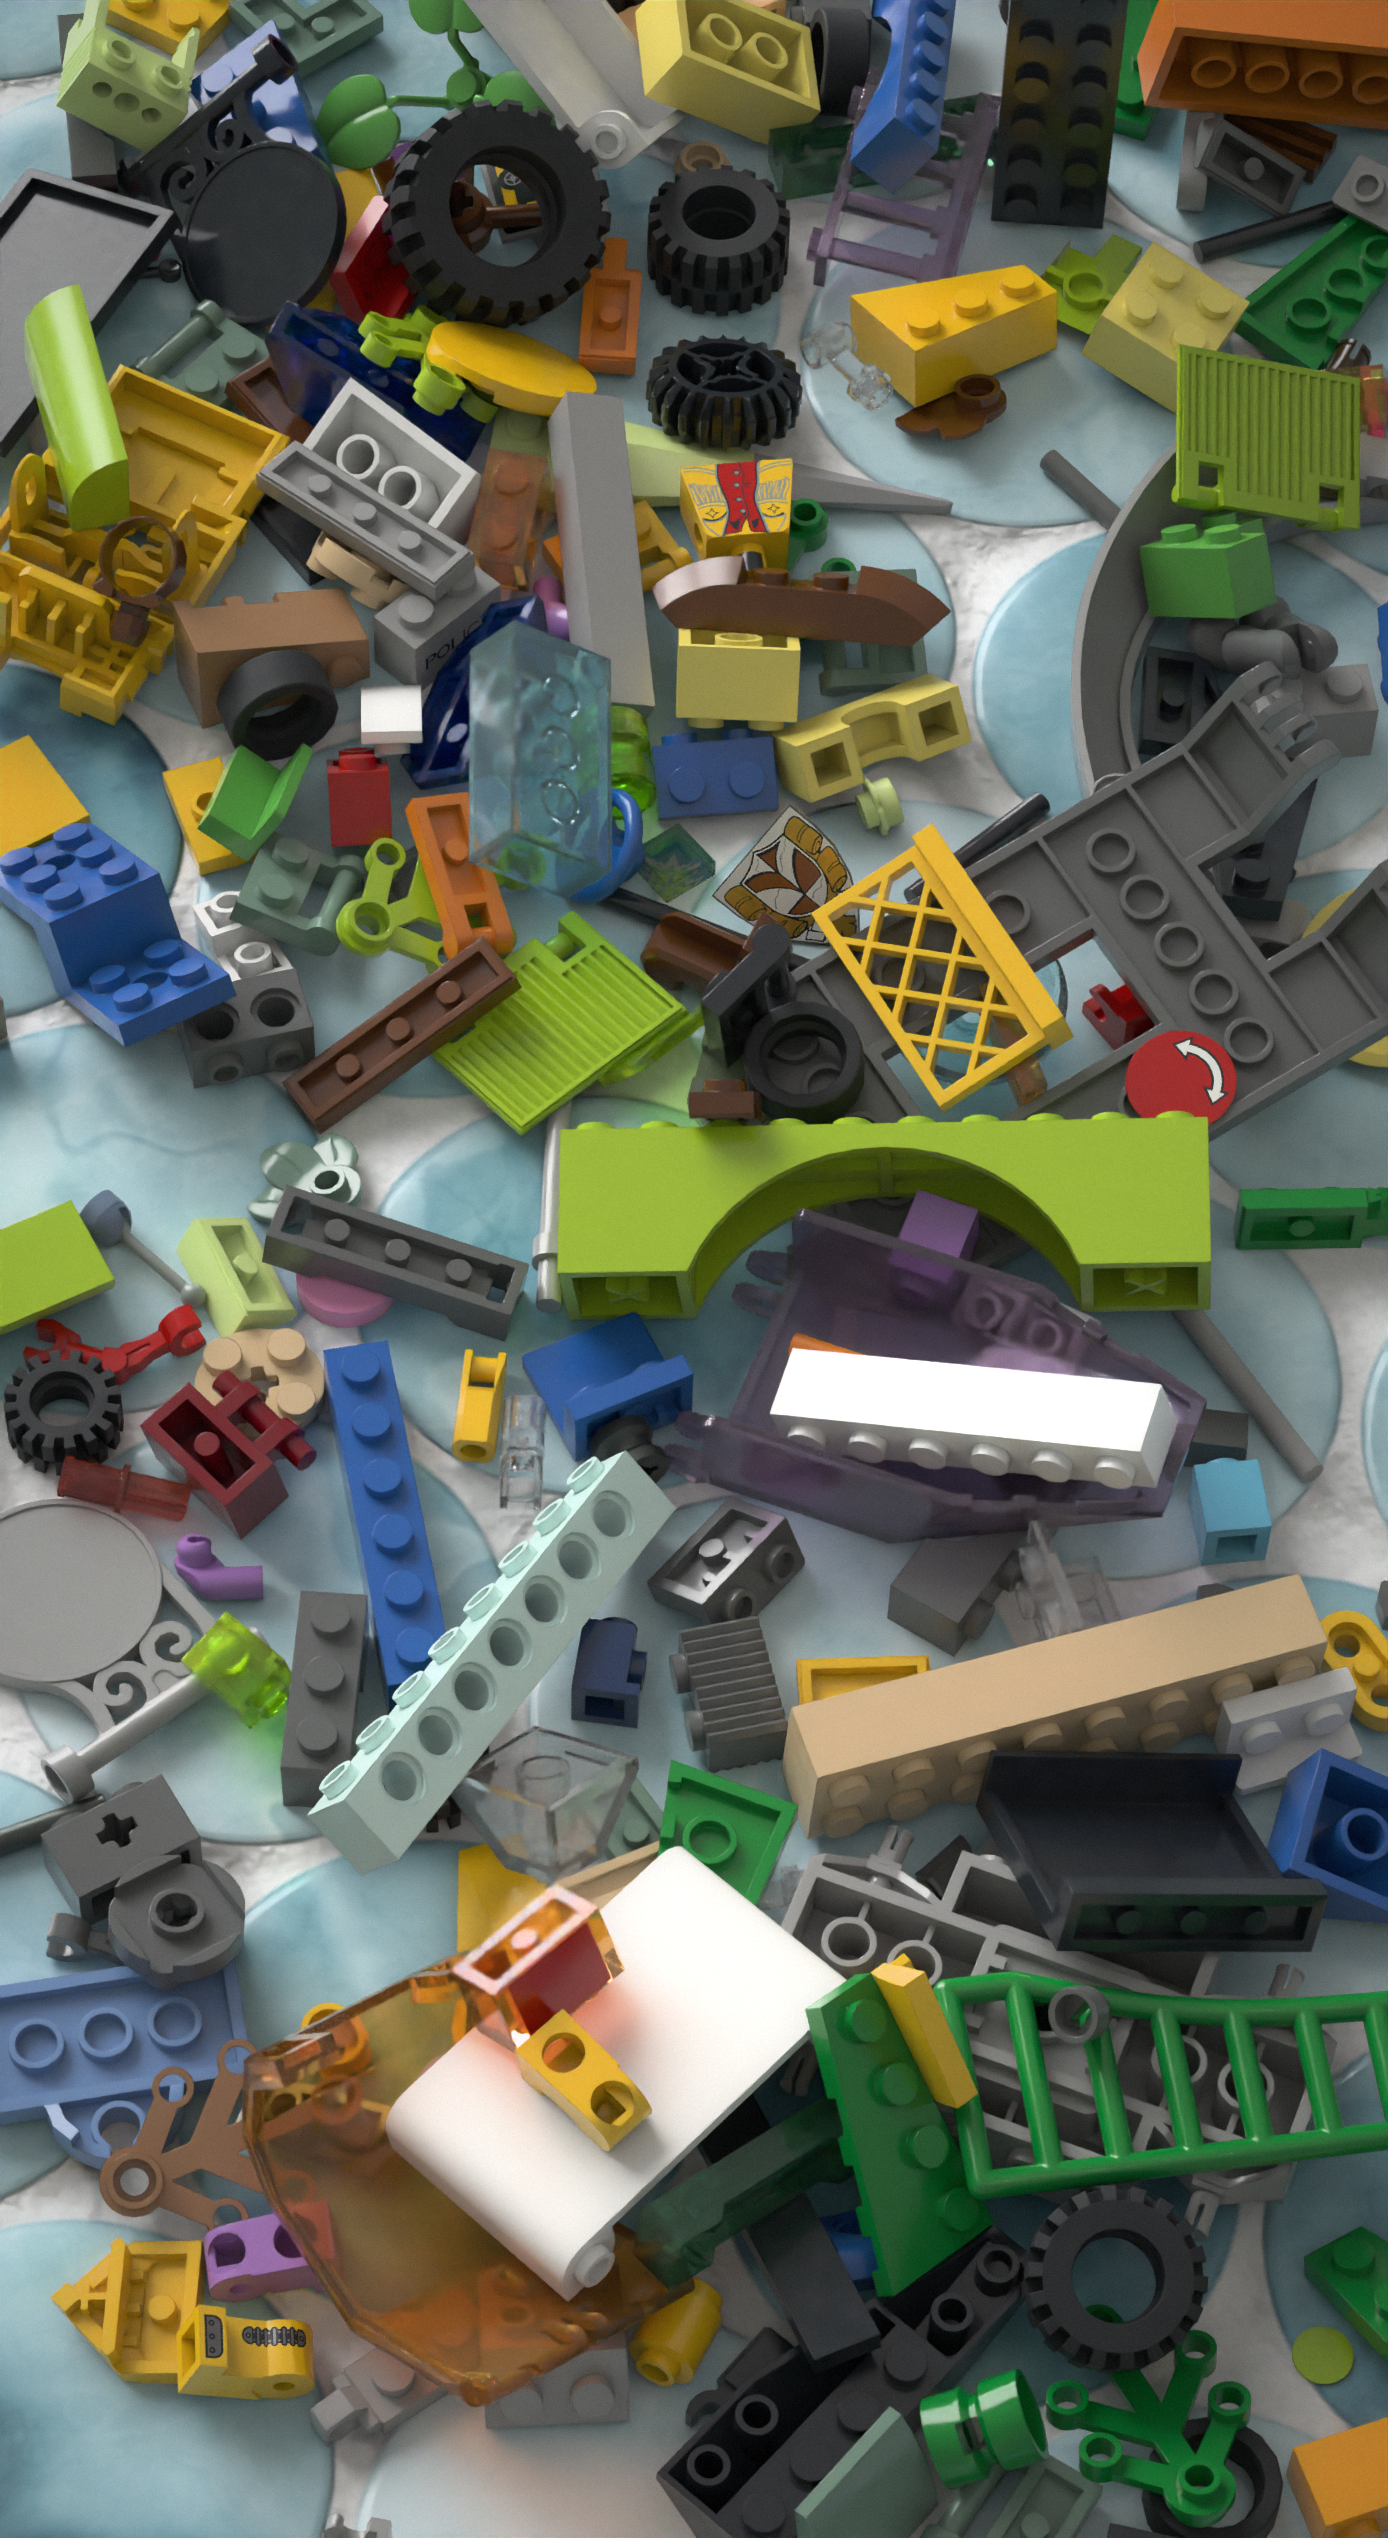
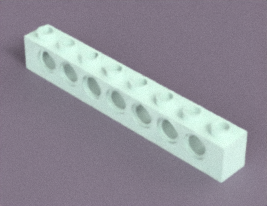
M626 1450L602 1462L597 1457H592L571 1474L567 1480V1484L571 1488L564 1499L560 1498L551 1503L536 1517L533 1526L538 1531L530 1541L527 1540L520 1543L502 1559L498 1568L503 1574L495 1584L491 1583L478 1591L463 1609L468 1617L462 1625L450 1629L430 1648L428 1655L433 1661L424 1672H416L394 1692L392 1699L397 1705L390 1714L376 1719L359 1735L356 1744L360 1747V1751L352 1761L348 1760L337 1766L321 1782L319 1790L324 1795L307 1817L360 1875L400 1859L677 1508Z

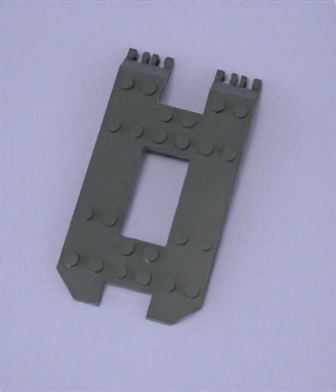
M1265 661L1240 675L1180 743L964 869L1034 973L1093 939L1155 1024L1154 1028L999 1119L1000 1121L1027 1120L1028 1117L1041 1113L1057 1114L1065 1120L1091 1119L1094 1115L1104 1112H1118L1127 1115L1129 1118H1142L1131 1105L1126 1091V1072L1132 1056L1146 1041L1159 1034L1179 1030L1192 1031L1203 1034L1220 1044L1230 1056L1236 1071L1237 1084L1233 1101L1218 1120L1208 1125V1139L1210 1143L1388 1036V859L1381 862L1318 930L1266 960L1203 874L1260 840L1313 780L1333 769L1342 759V754L1333 742L1326 739L1316 742L1308 750L1299 754L1292 763L1285 755V751L1289 747L1312 736L1318 725V722L1310 712L1299 714L1304 704L1296 693L1282 695L1274 703L1262 709L1257 716L1252 711L1250 706L1254 701L1273 693L1282 684L1283 676L1272 661ZM921 895L907 904L919 906ZM933 895L930 908L943 909ZM895 914L886 915L878 942L909 947L916 918ZM927 920L920 949L951 954L957 929L952 923ZM870 925L849 938L867 940ZM965 944L963 956L975 957L968 945ZM830 948L791 971L790 973L795 978L798 994L796 1001H817L838 1009L854 1024L863 1044L865 1061L864 1086L855 1104L840 1118L859 1117L871 1123H897L904 1117L923 1116L886 1063L887 1060L901 1053L902 1050L834 948ZM851 950L859 964H861L863 952ZM875 954L869 979L875 985L899 988L906 959ZM917 961L910 990L941 995L948 966ZM959 968L953 997L984 1002L990 979L985 971ZM883 998L891 1012H893L895 1000ZM907 1002L901 1027L905 1033L923 1036L931 1035L938 1007ZM949 1009L946 1025L968 1012ZM704 1032L701 1044L702 1053L696 1076L692 1078L689 1092H704V1080L744 1079L746 1082L744 1054L726 1069L709 1054L706 1032ZM798 1035L782 1041L771 1051L768 1057L767 1071L772 1083L779 1089L792 1094H812L827 1088L838 1078L841 1072L842 1058L837 1046L831 1041L816 1035ZM688 1094V1098H687L688 1110H689V1094ZM762 1111V1121H747L740 1124L742 1126L769 1125L774 1120L770 1119ZM696 1121L699 1127H704L708 1123ZM866 1198L831 1205L829 1207L836 1216L834 1219L786 1247L788 1258L821 1306L910 1323L948 1300L937 1295L934 1299L916 1297L903 1290L899 1282L893 1281L890 1256L914 1198ZM979 1215L980 1236L956 1295L965 1289L976 1264L995 1272L1027 1253L1033 1247L1012 1231L991 1219Z

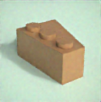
M344 589L275 593L273 597L274 602L245 604L241 596L223 597L222 606L193 608L189 599L172 601L178 679L202 729L223 723L216 702L220 687L230 674L250 659L268 652L291 649L309 653L321 663L332 689L345 688L357 681L370 678L369 639ZM302 694L278 698L269 702L257 712L279 705L293 704Z

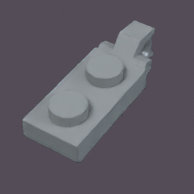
M461 2292L345 2367L344 2372L331 2381L334 2392L310 2409L312 2414L311 2425L327 2448L358 2427H361L367 2436L379 2430L385 2435L483 2371L481 2318L464 2294Z

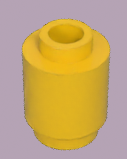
M678 2275L672 2279L670 2285L662 2286L658 2290L629 2345V2352L636 2361L638 2372L647 2380L661 2386H672L674 2383L684 2384L693 2379L722 2324L720 2311L723 2307V2299L713 2287L695 2277Z

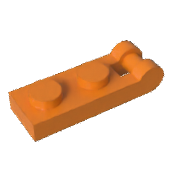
M460 792L412 798L405 809V813L443 929L442 941L448 960L452 959L482 936L498 955L510 954L514 946L512 926L469 793ZM479 914L483 926L471 928L467 915Z

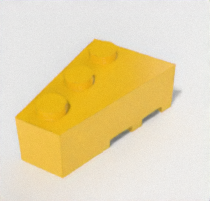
M1023 264L850 295L851 352L916 408L954 392L956 382L965 376L973 374L992 376L1056 349L1058 292Z

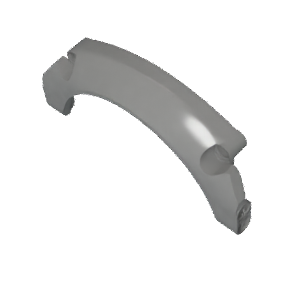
M1360 434V524L1388 522V439ZM1176 440L1155 462L1122 507L1099 549L1081 597L1073 643L1070 682V725L1075 767L1082 800L1141 766L1135 747L1131 723V695L1134 679L1143 654L1156 630L1166 617L1150 616L1139 547L1161 539V530L1180 524L1199 525L1202 523L1201 515L1209 512L1177 506L1171 499L1172 489L1176 485ZM1199 465L1198 485L1210 488L1217 486L1218 468ZM1319 487V507L1337 508L1338 490ZM1237 512V517H1262L1267 544L1312 531L1311 529L1298 527L1293 521ZM1211 868L1203 874L1215 889L1213 869ZM1285 897L1279 921L1244 917L1235 918L1266 960L1301 940L1314 915L1304 904Z

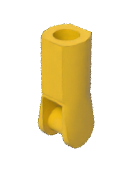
M473 1349L465 1350L451 1447L453 1455L459 1461L489 1463L495 1457L507 1374V1353L499 1352L498 1358L474 1356ZM472 1381L494 1383V1388L471 1386Z

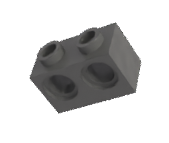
M296 968L232 981L237 996L177 1023L178 1034L194 1089L209 1085H228L242 1078L274 1071L289 1072L302 1065H306L315 1058L314 1026Z

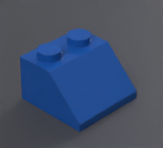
M1321 1748L1288 1772L1267 1850L1285 1879L1320 1880L1329 1894L1322 1918L1388 1924V1777Z

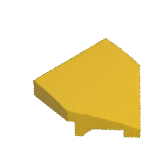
M904 1953L891 1963H883L871 1973L933 2099L958 2109L976 2096L978 2091L925 1971L914 1969L911 1960Z
M118 2237L110 2244L111 2253L73 2286L68 2282L51 2296V2299L123 2382L178 2384L176 2333L197 2305H203L206 2275L203 2241H136L127 2246Z

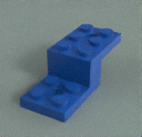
M91 822L67 825L57 830L53 835V839L33 848L14 849L0 857V901L34 927L55 991L125 1048L237 996L230 974L181 938L160 873Z

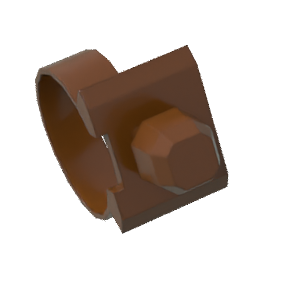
M134 516L120 521L108 532L100 548L99 566L102 579L92 584L97 593L120 603L119 611L113 610L109 627L110 639L138 648L144 642L152 622L147 621L149 612L173 619L172 602L166 598L179 587L185 575L187 564L184 542L176 531L151 517ZM145 524L160 525L172 540L175 552L173 568L167 580L154 592L140 597L130 596L124 588L118 586L115 582L112 570L113 553L120 539L131 529Z

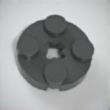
M162 1855L150 1858L129 1869L121 1876L114 1888V1898L109 1905L108 1913L109 1941L119 1959L133 1971L144 1975L146 1981L152 1987L160 1990L174 1989L183 1982L196 1981L215 1974L241 1953L244 1947L245 1898L236 1880L217 1864L203 1860V1868L194 1864H181V1855ZM172 1910L179 1917L189 1913L193 1917L189 1920V1924L173 1927L165 1924L164 1913Z

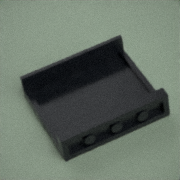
M990 1751L975 1807L1056 1951L1312 1952L1329 1894L1319 1879L1284 1878L1232 1795L1243 1761L1240 1754Z

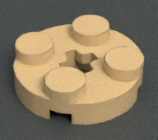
M324 530L321 531L306 563L310 569L330 580L337 581L340 577L353 585L350 595L360 603L378 611L382 610L384 604L388 606L412 588V586Z
M291 1328L244 1330L226 1338L221 1337L212 1340L203 1351V1361L195 1377V1388L212 1405L215 1406L222 1400L212 1389L213 1382L222 1372L230 1370L242 1382L265 1380L273 1383L275 1386L269 1388L265 1404L281 1419L284 1417L291 1418L304 1432L305 1427L313 1421L316 1414L317 1419L319 1418L325 1404L324 1372L318 1357L306 1346L304 1336L298 1331ZM248 1422L239 1423L236 1426L252 1442L261 1435Z

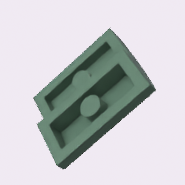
M890 2406L795 2509L797 2538H909L939 2505L929 2465L914 2434L899 2412Z

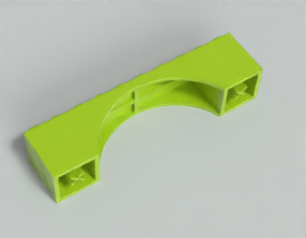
M1184 1111L1163 1112L1156 1118H1129L1127 1115L1118 1112H1104L1094 1115L1091 1119L1065 1120L1057 1114L1041 1113L1032 1115L1027 1120L1000 1121L997 1117L980 1114L968 1116L962 1122H935L932 1118L925 1116H908L900 1119L897 1123H871L864 1118L845 1117L834 1121L833 1124L807 1125L804 1121L798 1119L782 1118L770 1122L769 1125L742 1126L737 1121L720 1119L710 1121L704 1127H678L676 1124L668 1121H650L642 1124L640 1128H614L607 1123L587 1122L580 1124L576 1129H560L557 1274L569 1321L613 1320L631 1312L638 1313L641 1319L697 1318L708 1295L723 1274L743 1253L782 1225L809 1212L838 1203L879 1197L915 1198L918 1189L978 1209L979 1215L993 1220L1018 1235L1036 1249L1056 1270L1069 1287L1081 1312L1210 1310L1211 1226L1208 1117H1194L1191 1113Z

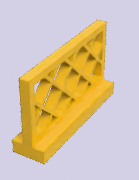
M933 823L911 836L915 843L913 847L812 912L811 915L941 1111L945 1112L1047 1044H1049L1052 1050H1055L1074 1036L1059 1008ZM915 868L925 882L919 906L888 901L893 882ZM878 892L877 899L870 898ZM933 895L943 909L930 908ZM853 908L874 911L867 940L841 936L832 922ZM885 913L916 918L909 947L878 942ZM927 920L952 923L955 926L957 932L951 954L920 949ZM965 944L968 945L975 957L963 956ZM851 950L863 952L861 964H859ZM875 954L906 959L899 988L875 985L871 982L869 976ZM917 961L948 966L941 995L910 990ZM959 968L985 971L990 979L984 1002L953 997ZM998 991L1008 1006L995 1004ZM883 998L895 1000L893 1012H891ZM907 1002L938 1007L931 1037L905 1033L901 1024ZM949 1009L981 1014L974 1044L942 1039ZM992 1016L1016 1019L1028 1034L1007 1049L985 1046ZM915 1046L928 1048L925 1061ZM939 1050L971 1055L966 1075L943 1090L933 1075ZM982 1057L990 1059L980 1066Z

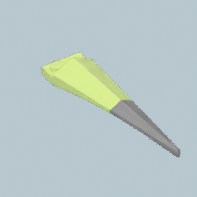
M504 406L499 407L495 416L487 460V470L491 484L488 506L532 514L557 513L547 423L550 417L528 414ZM624 421L633 504L646 500L650 507L679 506L680 467L778 459L733 447L728 448L726 452L721 447L714 446L704 450L702 445L696 442L681 443L680 436H668L664 434L663 430ZM792 462L791 503L798 499H811L816 501L821 507L947 515L952 510L953 502L947 499Z

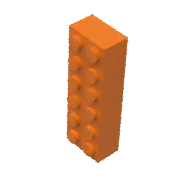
M1388 0L1158 1L1137 55L1144 106L1388 130Z

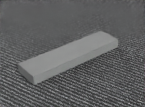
M296 440L256 474L257 488L435 602L475 567L474 553Z

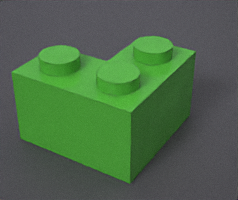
M1225 509L1218 512H1207L1201 515V524H1180L1161 530V539L1139 547L1150 616L1237 619L1277 603L1262 517H1237L1236 511Z

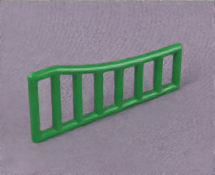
M1018 1971L943 1979L938 1981L933 1988L978 2091L976 2096L958 2109L953 2107L969 2193L976 2199L986 2200L1388 2150V1990L1301 1998L1217 1999L1156 1995L1088 1985L1097 1988L1103 1993L1106 2000L1109 2001L1111 2004V2016L1150 2021L1176 2147L1134 2152L1108 2025L1107 2030L1098 2038L1084 2042L1106 2156L1064 2161L1033 2002L1050 2005L1052 1998L1060 1990L1087 1984ZM1005 2001L1035 2160L1033 2165L993 2169L963 2005ZM1090 2007L1079 2017L1080 2027L1091 2016ZM1363 2021L1385 2122L1344 2126L1322 2024ZM1180 2024L1218 2026L1223 2028L1246 2139L1204 2144ZM1293 2026L1316 2130L1274 2135L1251 2027Z

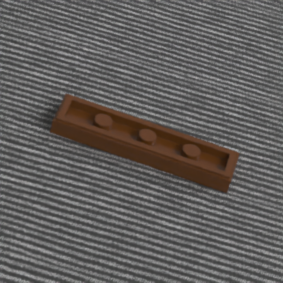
M482 936L281 1083L321 1135L522 987L517 977Z

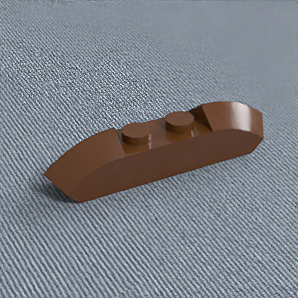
M723 556L697 561L681 567L651 587L662 613L675 628L912 647L951 612L940 599L918 583L897 573L868 566H861L857 584H849V575L835 572L814 573L813 581L790 579V571L782 568H756L754 576H748L744 556Z

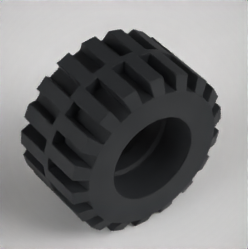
M709 165L698 166L694 173L690 174L687 171H682L676 174L675 183L665 181L658 188V196L652 197L648 214V274L650 280H656L655 288L662 296L671 295V303L679 308L688 305L692 307V313L704 315L705 311L716 312V317L728 316V311L737 310L740 314L752 311L753 303L762 306L771 300V292H778L788 270L790 211L786 209V199L781 192H774V184L768 179L757 180L756 172L744 169L741 172L734 171L731 165H721V169H710Z
M1116 2185L1099 2187L1096 2191L1089 2193L1084 2191L1071 2197L1040 2225L1032 2237L1033 2240L1028 2251L1025 2253L1022 2268H1024V2281L1021 2283L1022 2299H1026L1030 2311L1027 2317L1033 2329L1037 2327L1045 2337L1043 2343L1053 2353L1059 2351L1069 2358L1067 2363L1080 2369L1085 2366L1096 2369V2373L1113 2374L1118 2371H1127L1128 2373L1157 2362L1177 2348L1189 2336L1188 2332L1198 2322L1204 2309L1201 2307L1203 2295L1208 2292V2276L1203 2274L1202 2264L1207 2261L1203 2246H1196L1191 2235L1195 2231L1186 2218L1181 2221L1171 2211L1174 2208L1172 2204L1163 2198L1156 2201L1145 2196L1146 2190L1131 2187L1129 2190L1116 2189ZM1114 2237L1132 2243L1145 2254L1153 2268L1155 2276V2294L1148 2308L1131 2321L1108 2323L1099 2320L1084 2309L1076 2297L1072 2285L1073 2265L1079 2253L1087 2245L1098 2239Z

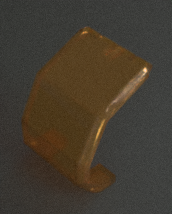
M501 1946L466 1950L442 1958L253 2053L243 2061L242 2138L270 2208L347 2326L355 2335L471 2407L490 2406L530 2384L532 2377L546 2375L587 2352L589 2346H597L644 2320L645 2314H654L692 2293L695 2289L694 2279L687 2270L683 2259L617 2221L612 2226L615 2235V2245L612 2251L615 2255V2260L612 2268L598 2284L589 2288L584 2286L568 2302L391 2148L385 2125L388 2114L395 2102L418 2080L421 2071L427 2063L439 2055L446 2054L477 2025L478 1989L511 1973Z

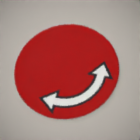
M1179 1030L1162 1033L1146 1041L1135 1052L1129 1062L1125 1084L1129 1101L1142 1118H1156L1159 1114L1168 1111H1184L1191 1113L1194 1117H1208V1125L1218 1120L1229 1108L1235 1095L1237 1078L1234 1064L1220 1044L1203 1034Z

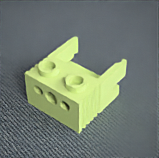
M86 0L83 20L78 19L68 33L62 66L63 72L61 73L62 79L60 80L61 85L58 89L60 92L57 95L56 106L148 153L174 131L188 113L187 107L189 105V93L191 92V79L194 74L200 30L195 27L191 28L176 48L177 52L172 57V62L105 27L110 0Z

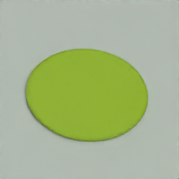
M1316 2326L1303 2331L1296 2338L1292 2347V2360L1295 2368L1304 2378L1313 2383L1326 2385L1336 2383L1348 2375L1353 2366L1354 2352L1350 2342L1341 2332L1326 2326Z

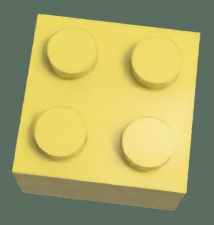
M1153 241L1102 312L1081 354L1177 415V345L1182 344L1221 352L1250 302Z
M678 628L676 718H688L687 724L697 728H720L724 726V719L748 720V728L761 731L784 729V722H797L801 654L799 638Z

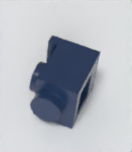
M607 1617L602 1620L589 1618L582 1627L571 1687V1720L630 1728L638 1727L640 1691L642 1692L644 1685L647 1652L636 1650L638 1628L630 1620L620 1617Z

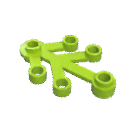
M419 305L414 314H406L403 320L385 317L372 311L368 312L358 328L359 333L365 338L360 351L369 360L385 368L391 366L396 356L420 360L421 372L413 383L416 389L413 399L418 405L435 415L442 416L446 409H453L462 394L465 393L466 396L460 404L462 409L483 423L491 422L501 406L493 403L494 396L475 388L465 378H462L461 381L447 369L430 363L427 358L426 348L433 328L440 323L451 321L445 315H437L425 305Z
M516 835L508 838L502 844L491 863L499 888L504 886L510 890H525L537 882L547 864L545 851L537 841L527 836ZM380 838L372 844L364 859V864L369 874L362 898L348 902L337 916V936L344 947L358 956L373 958L391 950L425 963L428 973L431 974L443 965L438 959V955H445L443 941L435 942L402 928L419 921L443 930L420 857L418 855L407 897L388 905L387 900L392 878L398 874L404 865L406 853L402 845L396 840ZM377 853L388 855L392 859L393 865L382 863L378 859ZM509 863L518 865L523 873L513 869ZM474 914L467 915L471 928L483 926L479 916ZM361 924L369 927L373 935L363 932L357 925ZM512 926L515 946L517 942V933ZM509 954L499 955V957L504 960Z

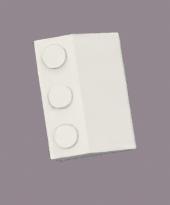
M350 377L303 445L462 546H465L470 535L482 475Z

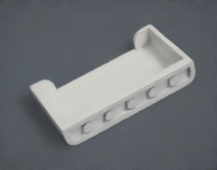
M464 0L561 125L565 126L568 123L580 135L575 140L584 153L589 149L593 151L599 162L597 166L605 169H616L624 166L689 115L644 96L638 40L606 0Z
M681 1846L670 1848L662 1853L587 1922L611 1975V1979L569 2014L620 2064L619 2068L634 2082L648 2100L652 2108V2114L610 2151H605L596 2145L578 2127L574 2120L545 2093L541 2096L522 2079L515 2050L530 2035L510 1994L398 2098L386 2120L385 2127L391 2148L568 2302L584 2286L589 2288L598 2284L612 2268L615 2260V2255L612 2252L615 2245V2235L612 2226L807 2040L814 2044L805 2009L847 1981ZM556 2041L552 2042L547 2047V2049L550 2048Z

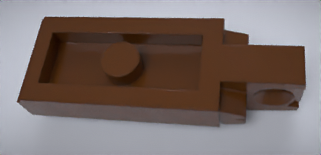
M744 1079L704 1080V1092H689V1118L698 1122H710L720 1119L733 1120L739 1123L762 1121V1095L759 1092L747 1091V1082Z

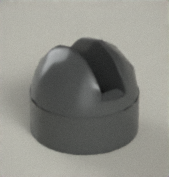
M1076 1985L1064 1988L1057 1992L1050 2002L1048 2011L1049 2022L1054 2033L1067 2043L1080 2044L1092 2041L1107 2030L1112 2019L1111 2004L1106 2000L1103 1993L1095 1987ZM1090 2007L1091 2016L1079 2027L1074 2020Z

